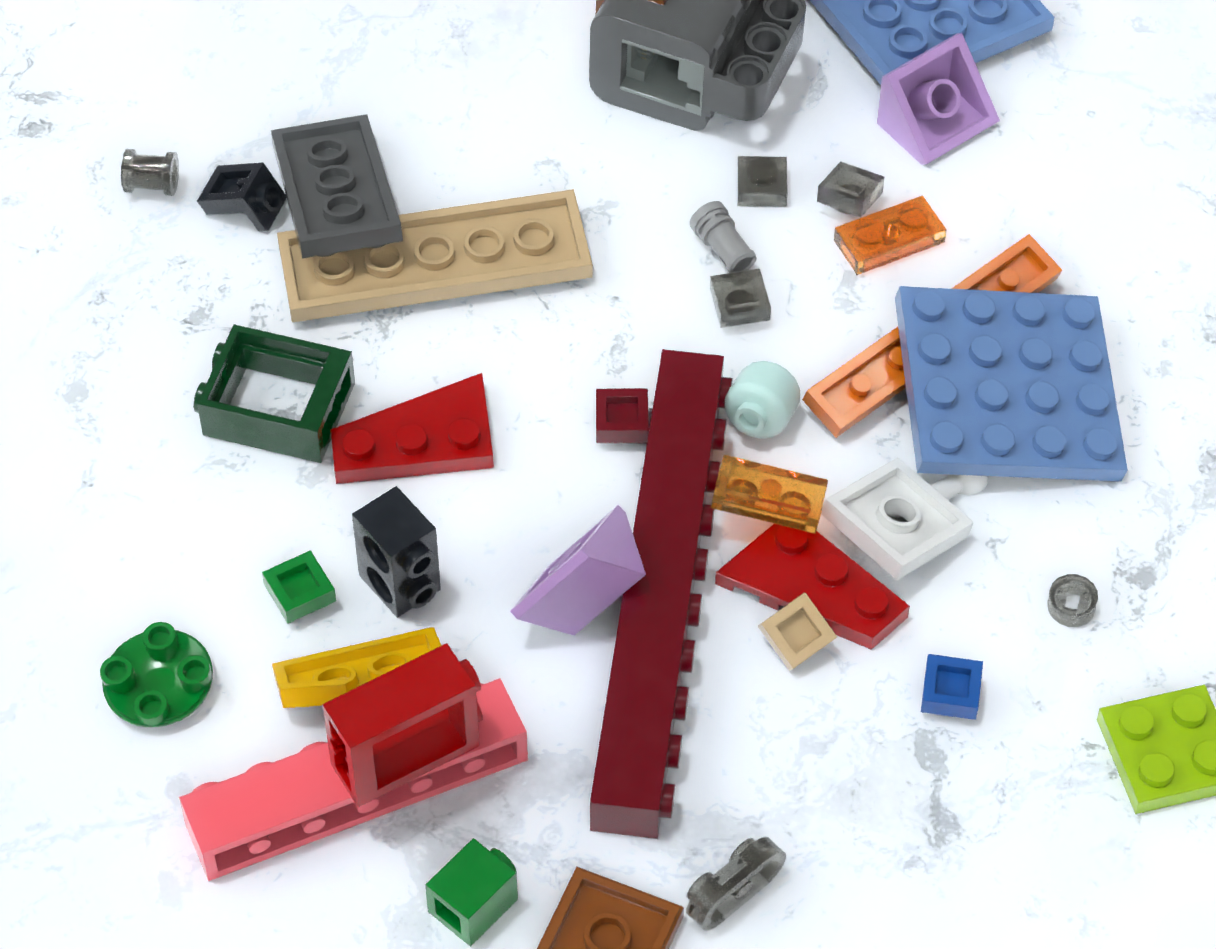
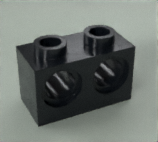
M397 486L352 513L358 572L361 579L397 618L412 608H421L429 603L435 594L441 590L435 526Z

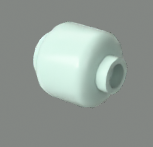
M768 361L752 362L741 370L726 394L725 411L730 422L744 434L760 439L772 438L784 430L800 403L801 390L795 377L783 366Z

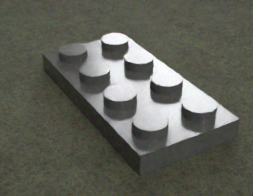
M367 114L271 130L273 149L302 259L315 256L328 257L338 252L361 248H379L386 244L403 241L401 222Z

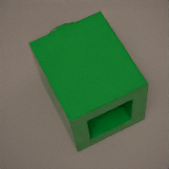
M473 838L425 884L428 913L471 947L518 900L517 871L514 864L500 850L492 848L489 851Z

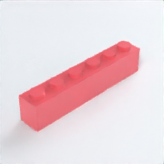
M501 678L486 684L480 683L481 690L476 692L477 702L483 715V720L478 722L480 746L360 807H357L331 765L328 742L312 743L304 747L297 754L275 762L258 763L250 767L243 774L221 782L204 783L196 787L191 793L179 797L186 828L208 881L528 761L527 731Z

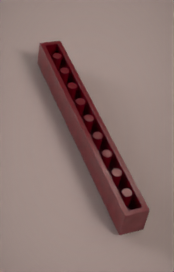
M662 349L633 528V536L646 575L627 590L622 597L590 798V831L658 839L661 817L672 819L676 785L666 783L668 768L679 769L682 735L673 734L675 720L685 721L687 715L689 687L680 686L682 672L692 673L696 640L687 639L688 626L699 627L702 594H696L693 591L695 581L705 582L709 549L700 548L701 536H712L715 505L706 504L707 493H718L721 462L712 461L714 450H724L727 419H719L718 417L720 408L725 409V397L733 384V378L723 377L724 356L666 349Z

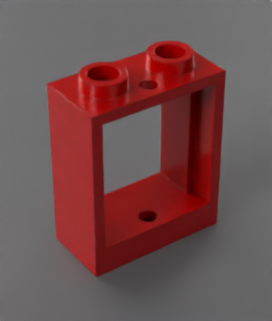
M448 643L322 704L331 765L357 807L480 746L478 722L483 720V715L476 697V692L481 690L480 680L471 663L467 659L459 661Z

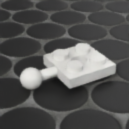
M896 457L826 498L820 514L898 581L969 536L974 522L954 506L949 499L957 494L970 496L980 493L986 487L989 476L946 474V477L930 485ZM902 516L908 522H898L890 517Z

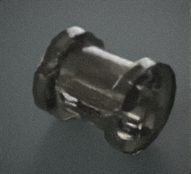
M125 149L121 164V186L123 192L133 193L135 188L163 190L166 196L175 195L179 179L177 152L168 151L165 156L137 154L135 149Z

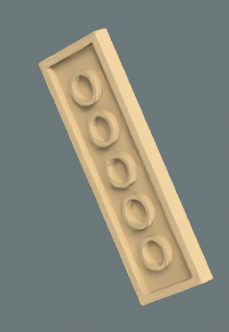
M574 189L401 214L398 216L402 227V242L386 244L379 248H361L338 252L328 257L315 256L302 259L295 230L277 233L292 323L593 278V264Z

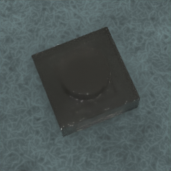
M738 156L737 206L787 207V157Z
M840 161L818 185L817 202L836 208L842 213L862 217L882 195L885 176Z
M760 269L710 276V292L720 328L770 320L771 305Z

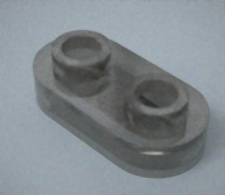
M767 836L758 840L753 838L746 839L731 854L729 863L714 875L711 872L703 874L692 884L686 895L689 900L686 914L704 931L717 927L775 878L785 863L786 853Z

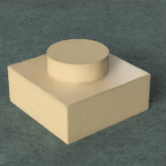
M803 593L758 625V628L789 671L837 638L806 593Z

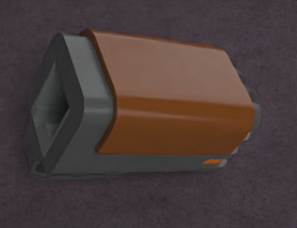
M596 0V13L590 26V88L602 101L693 131L705 129L715 112L737 120H756L762 117L768 110L802 45L806 14L805 0Z

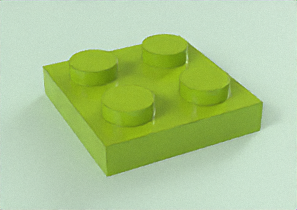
M1205 684L1099 708L1096 720L1135 814L1216 796V709Z

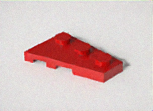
M482 373L331 429L336 484L494 468Z
M791 510L716 571L715 575L716 585L732 592L737 587L760 597L759 603L777 611L780 606L785 607L794 599L806 593L835 635L870 650L903 623L909 615L910 605Z

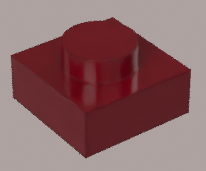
M648 388L596 389V443H647L649 434Z

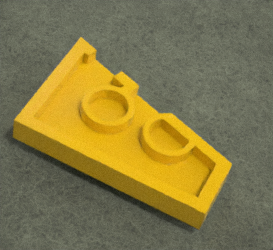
M429 627L272 663L275 683L282 707L322 706V704L441 646L435 628Z

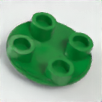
M156 622L149 625L144 632L133 636L120 645L111 657L102 663L100 677L106 702L119 718L136 726L152 728L179 722L192 714L203 703L212 685L213 666L207 650L196 638L175 630L169 623Z

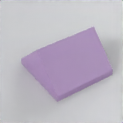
M962 33L953 35L882 76L877 124L921 165L930 163L1000 121Z
M617 505L548 565L510 610L514 617L521 621L575 636L643 578L646 573L626 512Z

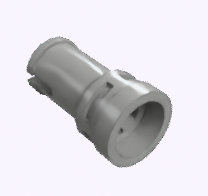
M712 201L706 203L692 215L689 222L691 229L701 238L705 245L713 248L731 275H741L755 264L757 260L755 252L749 248L736 231L735 222L722 202Z

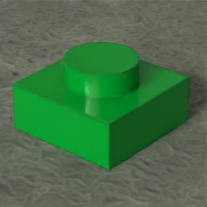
M311 550L262 572L263 584L287 624L337 601L335 588Z

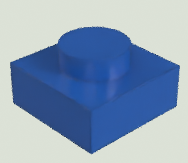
M928 654L920 712L976 720L983 661Z

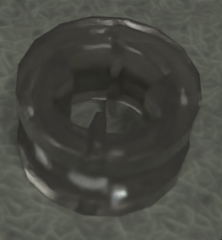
M1066 574L1058 577L1052 583L1049 590L1048 612L1052 619L1066 627L1086 625L1095 615L1098 603V590L1093 582L1078 574ZM1068 594L1080 596L1077 609L1065 607Z

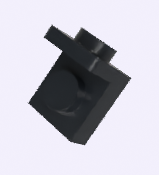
M264 162L218 165L197 202L206 215L246 213L258 231H269L286 201V194Z

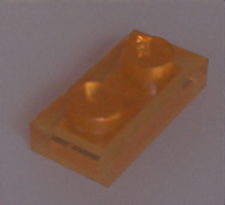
M922 195L835 227L834 242L856 275L945 243L947 229Z
M723 455L711 508L816 534L828 480Z

